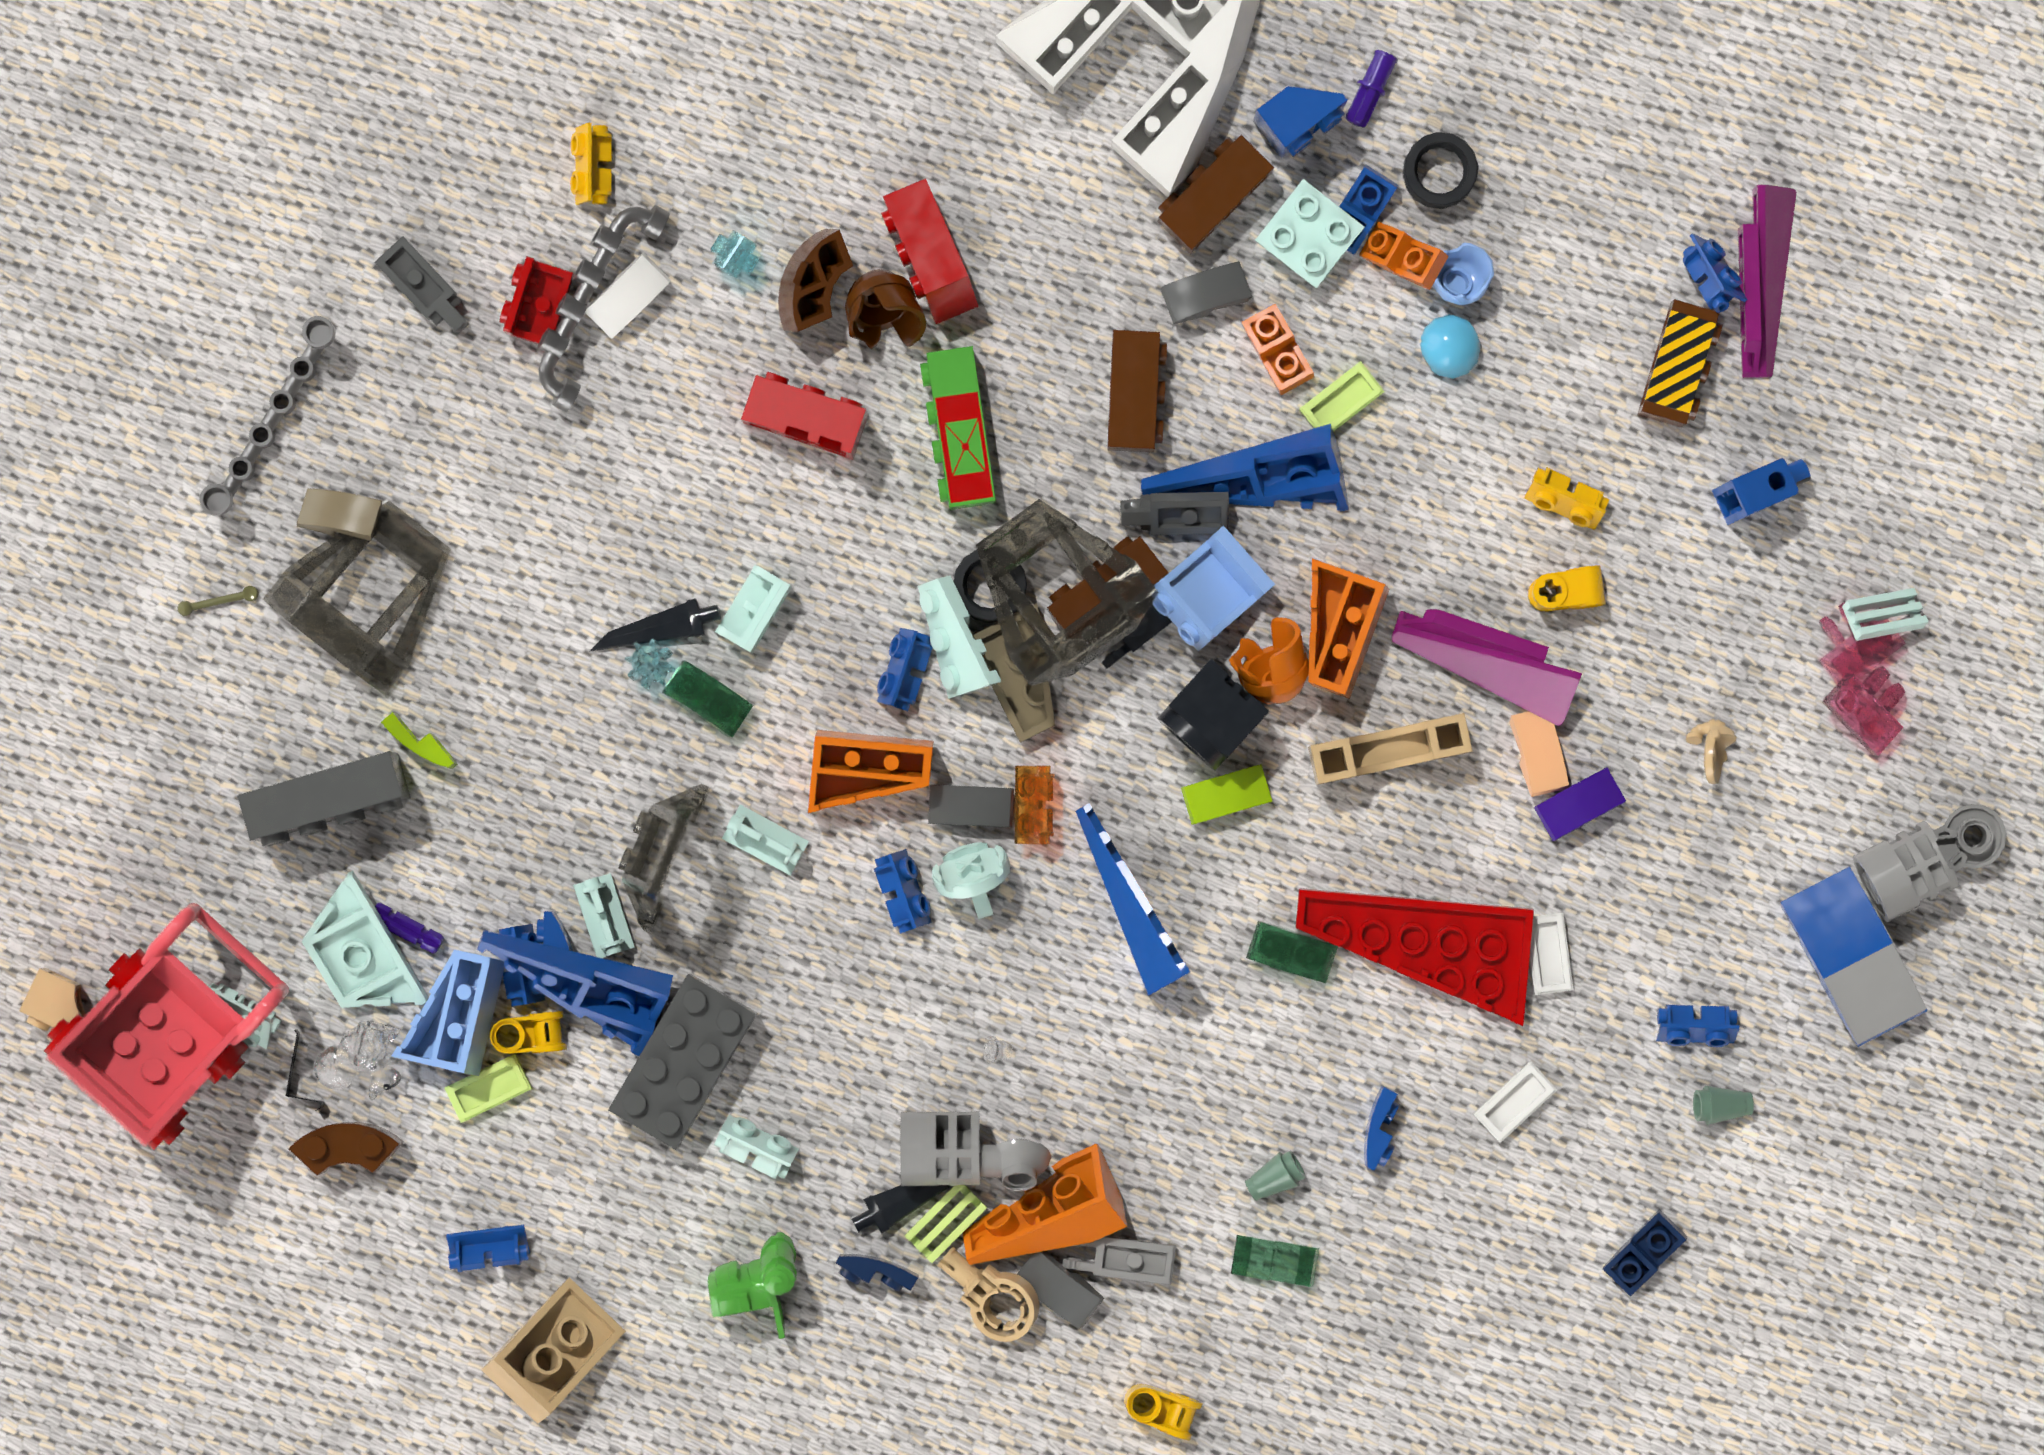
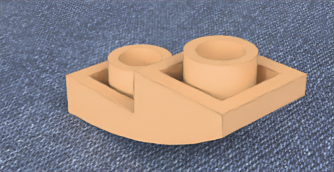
M1529 711L1511 715L1509 723L1521 754L1519 765L1530 796L1534 797L1567 789L1569 787L1568 776L1555 725Z

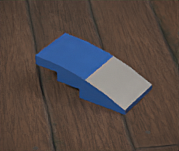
M1850 866L1780 902L1783 912L1800 939L1804 952L1819 976L1822 987L1857 1047L1927 1012V1007L1906 966Z

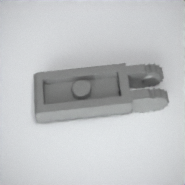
M1105 1236L1091 1243L1075 1245V1247H1095L1094 1262L1083 1261L1080 1258L1073 1257L1063 1259L1062 1266L1064 1268L1093 1272V1275L1171 1285L1176 1245Z

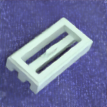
M1915 588L1847 600L1842 608L1855 640L1924 628L1928 623L1926 615L1921 616L1920 611L1923 607L1921 602H1916L1914 599L1917 596ZM1905 603L1904 605H1898V606H1893V607H1888V608H1882V609H1877V610H1872V611H1866V612H1861V613H1856V614H1855V612H1859V611L1870 610V609H1875V608H1880V607H1886V606H1891V605H1896V604ZM1906 614L1910 615V618L1897 620L1865 627L1860 626V623L1874 620L1880 621L1888 619L1890 617Z

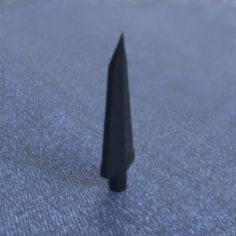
M696 598L687 600L683 604L607 632L590 651L704 636L703 624L721 620L720 610L717 604L699 609Z
M899 1185L874 1196L870 1195L863 1199L868 1210L852 1218V1221L858 1233L876 1224L882 1234L950 1186Z

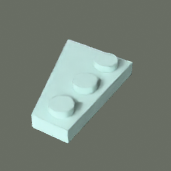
M951 576L937 578L919 585L920 606L926 615L930 630V642L937 655L941 670L940 678L943 686L946 688L948 699L1002 682L996 670L989 671L982 657L987 652L982 640H975L968 628L970 615Z

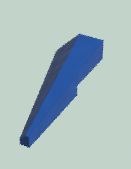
M1331 424L1141 479V492L1143 495L1153 493L1228 492L1229 504L1274 507L1275 501L1282 500L1299 501L1301 509H1312L1314 502L1336 504L1337 511L1349 510L1340 451Z
M1090 803L1075 812L1149 996L1190 973V970L1176 950L1171 938L1165 931L1126 863L1119 855Z
M485 930L477 947V950L481 953L487 950L504 961V968L511 973L519 971L531 979L535 989L580 1019L587 1016L602 1026V1033L610 1039L617 1036L631 1046V1053L636 1056H640L654 1032L655 1022L669 997L673 975Z

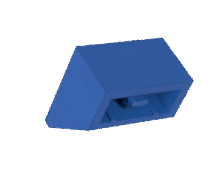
M1287 86L1256 110L1253 122L1281 158L1287 153L1295 157L1311 144V140L1314 138L1312 134L1319 129L1325 134L1343 120L1341 117L1345 114L1343 110L1347 103V98L1342 93Z

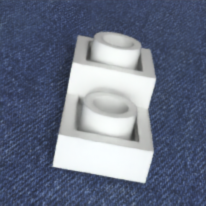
M643 252L615 278L608 288L587 306L585 313L612 339L670 283L671 279Z

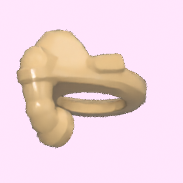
M1711 719L1709 722L1698 724L1692 728L1686 735V742L1694 745L1701 744L1702 736L1707 734L1704 749L1705 776L1709 784H1717L1720 780L1723 762L1727 761L1725 748L1733 744L1737 737L1734 731L1728 728L1724 722Z

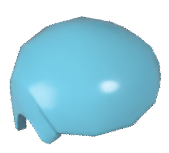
M1450 314L1435 318L1424 328L1421 336L1420 347L1422 355L1432 372L1439 376L1452 379L1468 374L1478 363L1481 349L1480 340L1475 328L1467 319Z

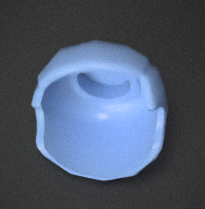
M1463 243L1458 248L1445 250L1444 253L1449 257L1436 278L1433 288L1444 301L1457 305H1468L1482 298L1494 277L1493 261L1487 252L1471 243Z

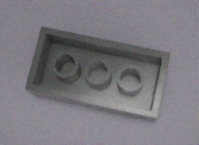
M391 751L237 795L250 841H259L262 843V846L268 847L290 841L289 833L299 831L300 835L305 836L328 830L327 822L337 820L338 824L343 825L366 819L364 812L375 809L376 813L381 814L404 808L402 801L411 798L399 755Z
M691 973L687 974L608 1111L677 1150L758 1013Z

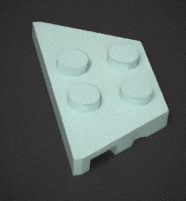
M354 871L349 872L302 939L304 947L341 1008L361 1007L364 1004L374 1006H391L392 1003L415 1002V1005L425 1004L429 997Z

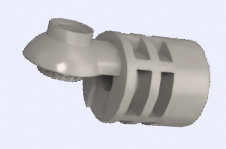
M1966 805L1959 807L1950 814L1945 824L1935 830H1932L1927 822L1922 821L1916 824V830L1910 833L1902 831L1896 834V840L1890 843L1884 840L1854 855L1853 861L1858 875L1881 917L1886 922H1889L1919 907L1920 901L1926 898L1931 901L1938 897V892L1946 888L1949 891L1957 888L1959 884L1955 871L1963 867L1977 869L1988 866L1998 859L2005 848L2007 835L2004 823L1998 814L1984 805ZM1971 825L1978 827L1982 834L1981 842L1973 848L1964 841V832Z
M979 1111L901 1112L900 1115L901 1186H980V1178H1002V1185L1005 1188L1013 1191H1025L1036 1186L1037 1177L1047 1169L1052 1157L1049 1149L1044 1145L1022 1138L1011 1139L997 1145H980Z

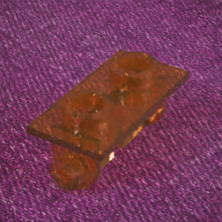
M1015 766V844L1045 845L1050 844V837H1054L1053 809H1045V801H1053V778H1055V774H1051V766Z

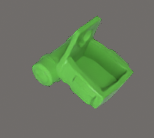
M777 1232L775 1236L769 1237L764 1243V1246L761 1248L760 1259L744 1264H739L737 1260L717 1266L715 1271L710 1272L707 1283L713 1318L773 1307L779 1339L785 1338V1323L779 1295L789 1292L796 1281L797 1269L794 1265L796 1248L791 1237L783 1232Z

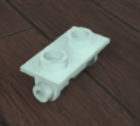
M741 804L726 827L727 830L722 837L723 840L790 876L809 842Z
M611 873L573 885L596 957L604 958L634 948L635 946Z
M728 1115L714 1143L715 1146L720 1148V1153L743 1164L749 1152L755 1154L756 1157L751 1167L773 1179H776L777 1176L785 1179L799 1148L791 1145L790 1141L780 1135H770L756 1128L751 1121L741 1117L735 1118L731 1115Z

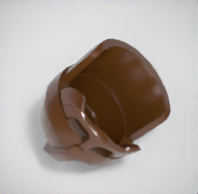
M878 269L869 271L854 281L845 303L850 337L865 342L870 349L875 348L880 342L881 331L894 327L903 344L907 347L914 345L921 339L926 330V318L916 300V295L910 282L905 277L888 270Z

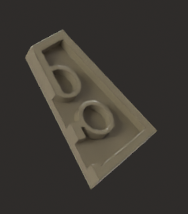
M1036 603L972 635L975 640H982L987 650L982 657L989 671L996 670L1002 681L991 686L1020 743L1055 726L1038 604Z

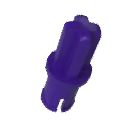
M1375 50L1363 80H1358L1357 82L1359 89L1346 114L1348 122L1362 128L1367 126L1379 98L1384 97L1386 94L1383 89L1395 64H1397L1398 59L1382 50Z

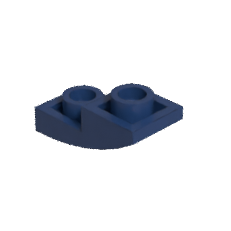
M1659 1209L1603 1266V1270L1631 1297L1658 1271L1659 1266L1687 1240V1235Z
M840 1254L835 1262L841 1266L838 1273L859 1285L861 1280L869 1284L876 1271H879L883 1274L880 1281L898 1292L903 1287L911 1291L919 1278L918 1274L901 1265L868 1255Z

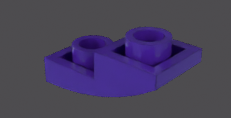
M1606 767L1540 803L1534 809L1554 842L1581 828L1593 819L1625 803L1626 799Z

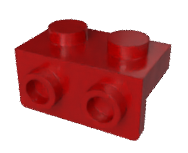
M526 256L524 265L518 263L512 277L511 285L516 287L512 302L506 300L501 311L499 323L504 324L503 331L507 335L535 344H539L547 328L556 331L561 317L555 314L562 297L569 293L574 273L538 262L534 258Z

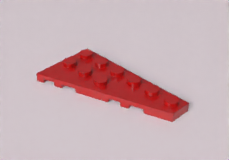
M1299 888L1296 929L1524 1026L1534 915L1533 908Z

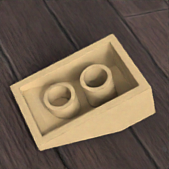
M569 1277L481 1370L538 1424L557 1408L626 1331Z

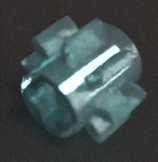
M734 230L728 238L719 234L710 248L711 252L717 255L712 264L735 279L738 278L741 271L750 275L759 261L758 257L753 254L757 245Z
M651 639L649 646H641L637 642L634 643L636 650L632 656L625 657V660L633 667L627 674L628 677L633 681L641 678V686L647 690L651 687L652 682H659L665 686V677L668 675V672H675L676 670L667 661L673 655V652L667 647L659 651V642L655 639ZM653 658L652 664L654 667L648 671L649 666L646 661Z

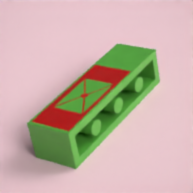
M973 346L926 353L928 363H921L920 368L923 387L931 386L933 401L926 402L929 425L937 424L939 440L932 441L935 464L943 463L945 478L937 479L940 501H948L950 510L996 504Z

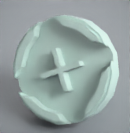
M977 842L949 851L942 857L944 863L940 866L936 863L932 869V879L936 890L940 895L948 898L965 899L971 897L978 919L993 915L986 892L993 890L1001 884L1010 873V862L1005 850L998 845H995V848H988L987 843Z

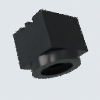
M1210 659L1157 719L1192 753L1216 771L1270 711L1250 693H1247L1238 682L1233 681L1231 676L1213 659Z

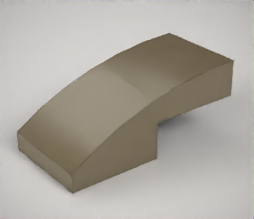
M307 488L297 520V527L335 536V533L338 532L372 541L382 508V500L339 491Z

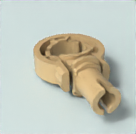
M952 1247L938 1263L937 1267L941 1268L964 1287L962 1291L965 1294L960 1300L970 1308L971 1317L976 1327L985 1336L1000 1342H1010L1024 1336L1036 1322L1039 1314V1299L1033 1286L1017 1274L1010 1272L1000 1273L991 1264L985 1270L983 1268L979 1270L973 1264L970 1265L966 1258L955 1250L956 1248ZM1000 1292L1009 1293L1018 1302L1025 1298L1026 1301L1020 1306L1021 1313L1019 1319L1013 1322L1008 1321L1003 1326V1329L999 1328L1002 1320L997 1319L992 1314L990 1308L991 1295L999 1294Z

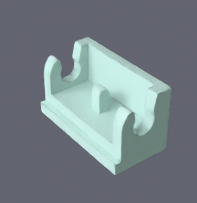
M754 565L715 632L752 654L792 586L763 568Z

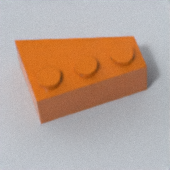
M1312 558L1308 682L1316 688L1350 699L1390 589L1384 583Z
M817 730L814 740L808 813L929 786L934 741Z

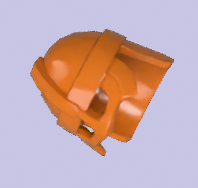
M1276 617L1272 619L1273 646L1262 649L1255 641L1249 638H1242L1238 651L1229 659L1231 666L1238 674L1237 676L1243 688L1257 700L1267 705L1282 704L1292 700L1301 692L1309 675V659L1304 650L1300 627L1295 621L1288 618ZM1245 657L1247 660L1242 664L1241 659Z

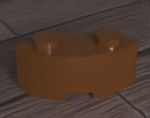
M823 229L815 233L801 244L790 258L781 279L778 296L779 315L783 330L799 332L833 317L830 305L833 286L841 274L853 267L840 229Z
M341 1122L311 1131L297 1140L288 1150L316 1175L323 1174L332 1166L341 1163L360 1165L374 1173L388 1161L404 1141L392 1132L370 1123Z

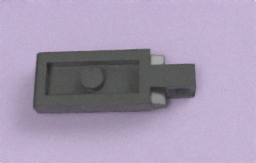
M404 236L375 261V264L417 309L436 326L445 320L459 334L469 325L456 310L462 303L456 296L457 293Z
M1228 492L1154 493L1141 495L1140 499L1121 500V526L1141 525V530H1148L1151 535L1214 534L1223 526L1229 531Z

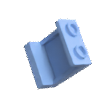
M1223 526L1168 575L1157 582L1147 593L1152 598V603L1156 610L1162 615L1168 616L1178 627L1180 637L1187 644L1194 646L1200 651L1267 593L1275 583Z

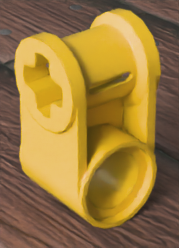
M1585 566L1541 575L1531 583L1528 589L1530 604L1535 609L1543 612L1564 609H1586L1606 605L1601 566ZM1545 583H1547L1549 589L1556 590V595L1550 599V602H1548L1546 596H1540L1539 590L1545 587Z
M563 1011L528 1014V1016L499 1020L490 1031L491 1044L497 1051L506 1054L567 1050V1045L562 1042L560 1023L564 1013ZM546 1023H548L549 1027V1041H547L546 1037ZM503 1025H513L518 1030L519 1040L516 1045L505 1047L498 1041V1031Z
M1142 1383L1128 1389L1124 1399L1125 1408L1134 1420L1190 1441L1192 1436L1189 1430L1196 1410L1201 1409L1203 1405L1202 1402L1172 1391L1168 1392ZM1141 1393L1150 1394L1154 1400L1152 1408L1145 1413L1136 1412L1132 1406L1134 1398Z

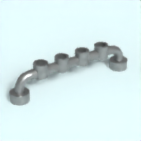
M654 205L651 210L641 207H629L619 212L609 227L601 224L591 241V245L598 248L591 262L583 259L579 264L573 277L574 280L580 283L574 296L566 293L562 297L555 314L562 317V320L556 331L547 328L537 347L544 352L538 368L539 380L544 390L554 397L552 401L553 406L568 412L580 392L581 385L567 377L562 383L557 381L554 376V368L564 354L576 325L582 319L589 299L600 284L605 274L606 266L617 251L627 226L634 222L643 224L641 233L656 240L663 231L670 212L657 205Z
M314 316L304 323L302 335L308 343L307 348L301 357H297L291 362V374L281 390H277L271 395L269 400L270 408L261 423L255 424L250 429V441L240 457H236L230 462L229 475L223 485L210 484L202 490L199 500L205 512L213 516H222L229 512L233 505V496L242 482L248 481L254 476V463L263 448H268L274 443L275 428L283 415L293 412L296 406L294 397L303 382H308L314 378L316 374L314 364L323 349L331 345L335 339L334 325L327 318ZM308 363L309 372L304 376H299L297 374L298 365ZM281 396H287L289 399V404L285 409H278L276 406L277 399ZM261 429H266L268 431V439L262 443L257 442V432ZM245 462L248 465V471L245 475L238 476L236 474V466L239 463Z

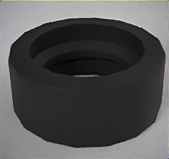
M1436 132L1423 136L1413 144L1404 160L1402 176L1407 191L1415 201L1428 208L1445 209L1457 205L1469 195L1477 180L1478 163L1474 151L1465 140L1452 133ZM1435 148H1445L1454 152L1461 160L1463 166V177L1459 185L1452 191L1443 194L1433 193L1426 189L1420 182L1417 174L1418 163L1421 157L1429 150Z
M993 547L977 549L964 557L955 570L953 582L969 615L975 620L989 623L1004 620L1017 612L1025 599L1027 589L1025 571L1017 558L1003 549ZM981 563H999L1007 568L1012 576V594L999 607H981L968 594V576Z

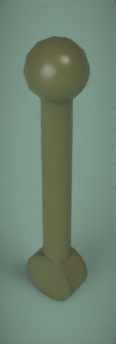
M247 586L242 592L194 603L182 601L178 604L177 610L180 615L188 616L193 610L245 599L252 602L257 599L258 591L253 586Z

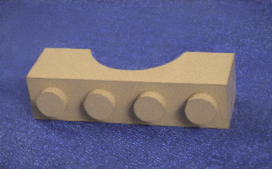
M1461 713L1375 733L1311 745L1308 747L1315 783L1319 785L1472 752V746L1465 714Z
M39 968L19 1010L28 1015L27 1023L45 1031H48L50 1026L55 1027L62 1018L69 1023L78 1013L82 1017L87 1015L81 1000V984L47 968Z

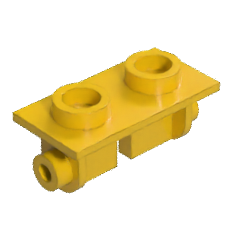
M588 122L576 127L571 137L570 147L572 155L575 156V171L571 176L570 188L572 194L575 195V205H581L592 201V204L606 205L608 204V197L612 196L611 169L598 168V162H611L612 134L608 133V126H592V123Z
M1538 467L1524 499L1533 502L1541 510L1553 511L1568 518L1577 526L1589 527L1595 530L1604 516L1609 499L1603 496L1604 492L1578 482L1574 493L1567 490L1571 481L1570 477L1548 467L1545 470Z

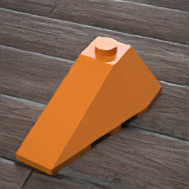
M1096 1143L1062 1158L1052 1166L1056 1172L1038 1186L1025 1190V1194L1011 1206L1000 1204L963 1232L966 1261L972 1265L1091 1243L1126 1228L1127 1223L1123 1199L1099 1145Z

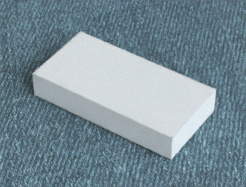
M1564 913L1533 916L1529 963L1534 995L1574 990Z
M1529 1061L1478 1108L1473 1115L1501 1143L1549 1099L1557 1089Z

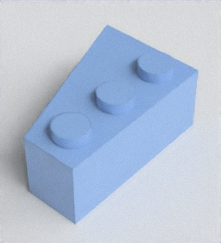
M454 949L431 988L430 997L421 1012L415 1015L410 1024L412 1025L401 1046L396 1047L391 1057L479 1076L504 971V961Z

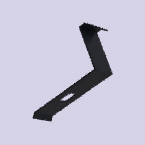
M295 1029L294 1031L297 1035L285 1096L321 1102V1106L315 1110L318 1111L324 1107V1101L289 1095L300 1032L298 1029Z

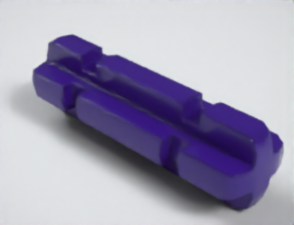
M382 903L375 905L376 910L391 933L415 945L417 943L421 944L420 947L432 954L439 950L444 939L442 934L432 929L426 930L425 925L398 911L396 914L393 913L392 908Z

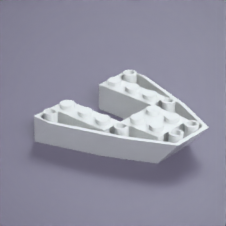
M1046 0L1021 14L996 34V44L1054 95L1131 9L1135 11L1186 59L1112 139L1111 147L1168 198L1193 173L1245 57L1260 0Z

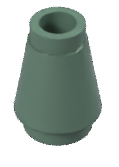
M1704 1086L1703 1090H1696L1694 1092L1693 1112L1697 1121H1704L1706 1125L1753 1114L1754 1101L1751 1092Z
M1290 1150L1285 1154L1281 1152L1276 1154L1255 1172L1251 1178L1245 1180V1184L1254 1200L1258 1201L1261 1198L1300 1186L1299 1181L1306 1178V1175L1297 1157Z

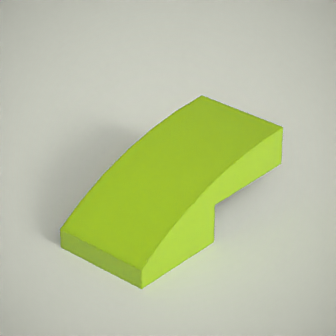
M394 712L381 721L383 726L400 743L422 758L450 769L458 765L434 734L428 733L419 741L398 714Z
M1262 764L1181 787L1192 825L1272 802Z

